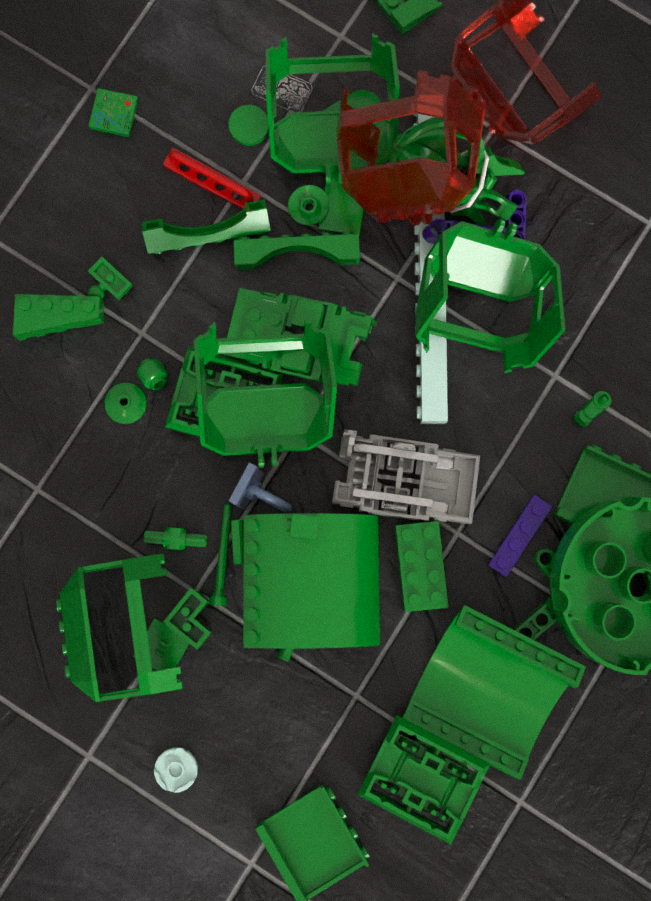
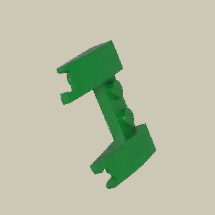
M375 0L401 35L442 8V2H438V0H408L407 2L403 0Z

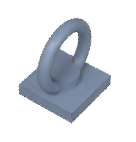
M249 463L229 502L245 511L249 501H254L257 497L279 510L290 513L292 506L289 503L261 489L262 484L260 481L264 473L257 466Z

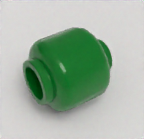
M145 359L138 367L137 375L145 388L159 390L165 386L168 372L160 360Z

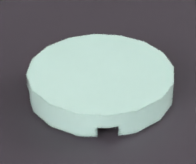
M181 747L165 750L158 757L154 768V776L157 783L162 789L170 792L187 790L194 783L198 774V764L195 757L190 751Z

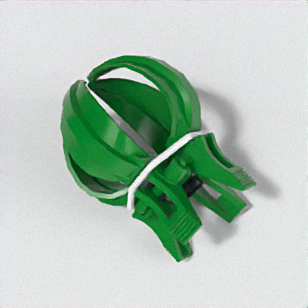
M449 116L432 117L408 128L395 139L393 150L397 152L392 154L389 161L388 182L396 200L410 212L430 217L449 210L452 216H466L475 223L488 226L479 209L486 210L507 221L518 206L491 188L497 181L496 176L523 175L525 173L520 163L510 158L494 154L489 146H486L484 149V141L478 129L467 120ZM448 136L468 140V150L460 154ZM397 159H399L407 180L420 195L410 193L397 182ZM490 198L500 202L501 204L498 208H496L492 204L488 203L486 199Z

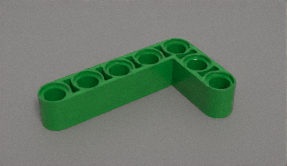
M541 549L534 553L533 562L550 582L551 567L555 553L549 549ZM542 553H546L549 557L546 565L540 562V555ZM551 596L518 623L513 630L520 632L522 628H527L529 631L528 637L535 640L555 623L557 619L552 609ZM538 614H543L545 617V622L541 626L536 623V616Z

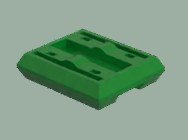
M188 346L165 428L200 437L199 425H190L185 421L178 420L179 416L199 421L196 371L194 366L195 354L194 348ZM217 354L207 364L230 369V372L222 370V373L205 369L209 377L205 376L206 397L211 396L218 388L263 385L241 379L242 376L235 374V371L272 381L271 385L281 384L283 373L266 370L261 366ZM191 412H194L197 419L188 416L191 415Z
M397 715L357 795L451 845L490 763ZM401 730L411 736L416 735L418 740L435 747L436 750L434 751L430 748H427L426 746L399 733V731ZM406 739L415 743L414 746H407L408 743L406 742ZM442 751L460 762H467V765L474 768V771L446 758L440 752ZM456 765L464 769L461 774L457 772ZM389 781L393 783L394 786L389 788L387 787V784L385 782ZM376 783L381 788L401 796L402 802L408 806L406 807L373 789V784ZM435 806L443 810L441 815L437 813L438 811L435 810ZM414 808L420 812L422 809H425L430 814L440 817L441 820H446L448 824L445 827L412 809Z

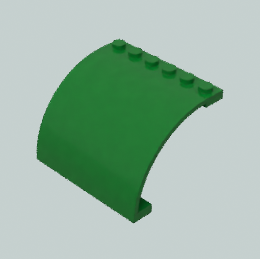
M300 513L299 515L319 517L317 540L293 538L290 537V532H286L287 519H292V514L244 515L243 648L306 649L380 645L378 516Z
M464 605L456 614L434 650L402 718L490 763V766L520 780L534 743L550 712L568 686L573 688L579 686L586 666Z

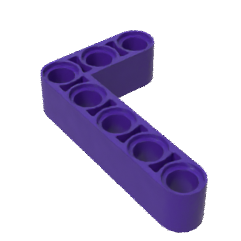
M514 190L506 195L505 198L511 202L513 200L518 207L508 221L503 219L505 227L502 233L505 234L507 227L512 223V219L517 224V231L514 237L525 240L526 196L522 191ZM435 219L423 229V238L426 242L435 244L443 231L460 222ZM473 224L490 230L494 228L492 226ZM432 228H434L437 231L438 235L433 233Z

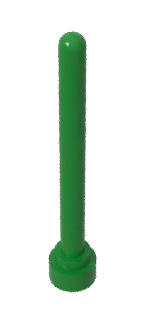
M228 503L223 507L215 592H212V596H210L209 605L226 606L227 602L223 589L232 506Z

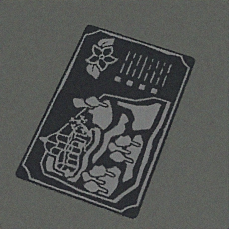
M264 62L249 93L267 101L266 63ZM289 74L276 83V106L292 113L302 112L315 84Z

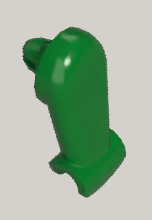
M605 391L595 393L583 409L574 414L575 421L580 426L586 427L592 422V419L611 405L610 395Z

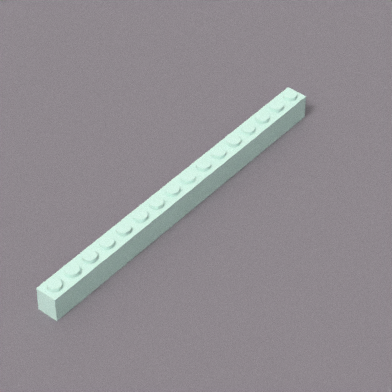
M418 96L417 103L413 104V116H416V123H413V126L432 117L443 116V96ZM414 189V194L420 195V194ZM444 211L430 217L418 215V222L414 223V235H418V242H415L414 253L418 255V262H415V275H418L419 283H415V295H419L424 259L434 245L424 240L422 235L423 229L435 219L445 220ZM432 228L433 233L438 235L437 231L434 228ZM430 273L429 284H430V283L432 282V280L434 279V278L432 277L431 273ZM446 301L433 319L446 322ZM429 334V351L427 353L421 341H419V344H416V357H420V365H416V377H420V385L416 386V397L420 398V406H417L416 415L417 419H420V424H446L448 422L447 341L444 337Z

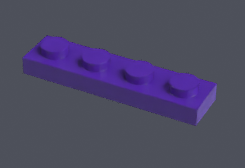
M533 495L487 566L502 576L507 577L552 506L536 495Z

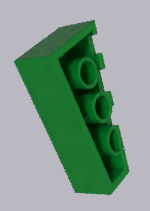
M15 294L13 336L21 341L30 337L45 336V334L64 332L72 328L78 329L101 324L104 322L105 303L98 296Z

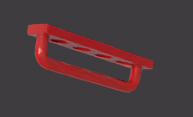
M175 148L171 149L163 162L166 169L240 209L245 208L244 203L261 199L260 194ZM184 164L188 166L190 169L188 171H182L180 169V165ZM200 173L208 177V179L201 181L197 176ZM219 183L226 188L219 191L215 188V185ZM236 192L244 198L235 200L233 194Z

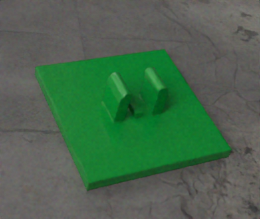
M155 618L147 631L152 668L157 671L175 668L189 643L166 624Z

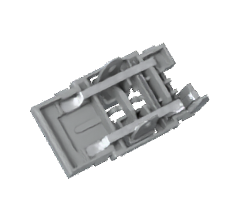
M344 429L339 459L349 460L346 483L335 481L332 504H341V507L353 508L354 506L359 508V512L362 513L367 511L369 514L419 521L421 519L424 522H428L429 518H434L435 521L447 522L448 520L450 522L472 524L480 455L461 453L444 448L441 450L438 449V444L371 434L369 439H366L363 436H357V431ZM387 442L394 443L390 444L389 448L387 447ZM386 455H388L386 470L397 472L396 476L378 474L379 469L384 470ZM417 459L415 474L420 475V480L403 478V473L411 474L413 472L414 460ZM377 478L395 481V487L385 485L383 492H381L382 483H377ZM401 482L418 484L419 488H413L411 497L410 489L401 488ZM379 500H381L380 510H378ZM408 504H411L410 515L407 514Z

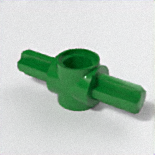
M167 528L164 532L145 531L143 537L144 543L162 544L165 549L184 550L186 546L206 547L207 535L189 534L183 528Z

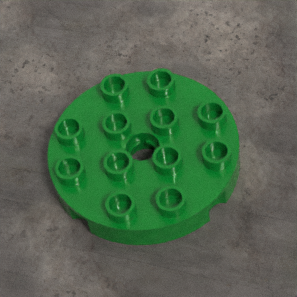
M621 497L608 500L581 515L560 541L550 573V596L553 611L568 640L576 649L591 660L615 671L632 675H647L651 669V498ZM636 573L644 574V582L647 585L645 592L639 597L632 596L629 588L630 580Z

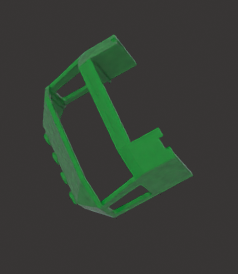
M372 33V55L288 58L286 36L280 40V45L277 47L271 46L265 50L267 112L270 151L273 160L292 173L326 172V184H331L332 175L330 172L338 171L339 183H344L345 171L376 170L389 160L394 152H397L393 150V143L398 136L400 85L394 44L388 41L383 43L379 40V36ZM372 71L386 79L390 119L372 109L289 113L274 124V117L277 116L276 83L289 74Z
M499 219L495 223L493 230L463 221L441 233L424 259L416 307L417 339L423 343L426 353L429 351V334L503 353L504 373L512 372V368L523 366L524 369L533 367L565 331L560 266L540 244L514 237L517 231L516 223L512 222L507 227L505 234L502 233L505 227L503 219ZM430 273H431V275H432V277H433L434 279H433L432 282L429 284ZM553 278L555 301L541 318L543 291ZM448 285L509 302L535 296L529 333L507 338L433 318L448 298Z
M305 317L304 334L216 339V325L214 322L203 336L199 335L194 339L200 443L202 446L223 456L258 454V467L263 468L265 464L263 453H271L272 467H277L276 452L311 450L332 437L337 383L329 332L323 328L319 330L312 325V321ZM304 349L320 360L323 395L305 383L218 388L211 396L206 397L204 365L217 354Z
M164 554L78 567L59 593L60 598L56 599L58 612L62 611L63 620L59 621L60 633H65L66 640L62 642L63 656H68L69 663L65 664L66 678L70 677L71 682L95 702L182 689V681L176 677V674H181L180 667L152 671L140 579L167 575L166 569H161V564L165 563ZM123 567L139 687L99 694L83 573Z

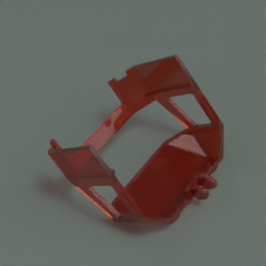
M499 0L455 37L450 66L454 74L451 77L458 86L462 84L466 89L463 92L465 98L470 103L473 102L472 108L476 110L482 119L487 118L490 123L487 127L494 136L498 134L503 139L534 145L580 115L602 96L596 83L592 82L570 99L526 39L529 33L545 21L542 15L537 17L533 10L536 6L532 0ZM491 15L495 17V22L464 42L463 39ZM501 27L560 107L531 131L469 48ZM561 114H565L563 118H561L560 120L552 124L550 127L536 135L538 132H540L543 128H545L548 124L554 121Z
M418 70L415 96L354 109L347 104L349 90L345 88L340 102L336 127L342 180L341 187L367 213L379 222H388V220L392 219L405 220L408 217L410 224L418 226L420 222L430 224L433 220L432 214L441 215L443 212L453 211L475 185L485 108L452 77L440 75V79L429 77L428 72ZM412 114H422L443 119L447 163L415 158L375 166L376 158L379 155L377 151L381 130L373 124L374 122ZM456 130L469 140L472 145L467 176L457 168ZM350 150L365 160L367 167L350 170Z

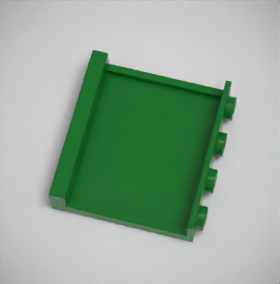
M596 445L586 446L578 458L553 516L572 525L589 509L608 500L621 497L651 498V472L646 473L642 471V467L637 464H627L622 461L621 457L615 454H605L602 452L603 449Z
M324 783L259 822L255 828L296 901H308L363 865L369 866L368 858L370 855L364 845L360 847L356 840L359 836L353 825L348 826L345 821L348 817L342 806L337 807L334 802L336 796L331 787L326 788Z

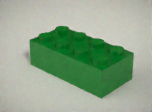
M439 521L394 526L403 612L448 608Z

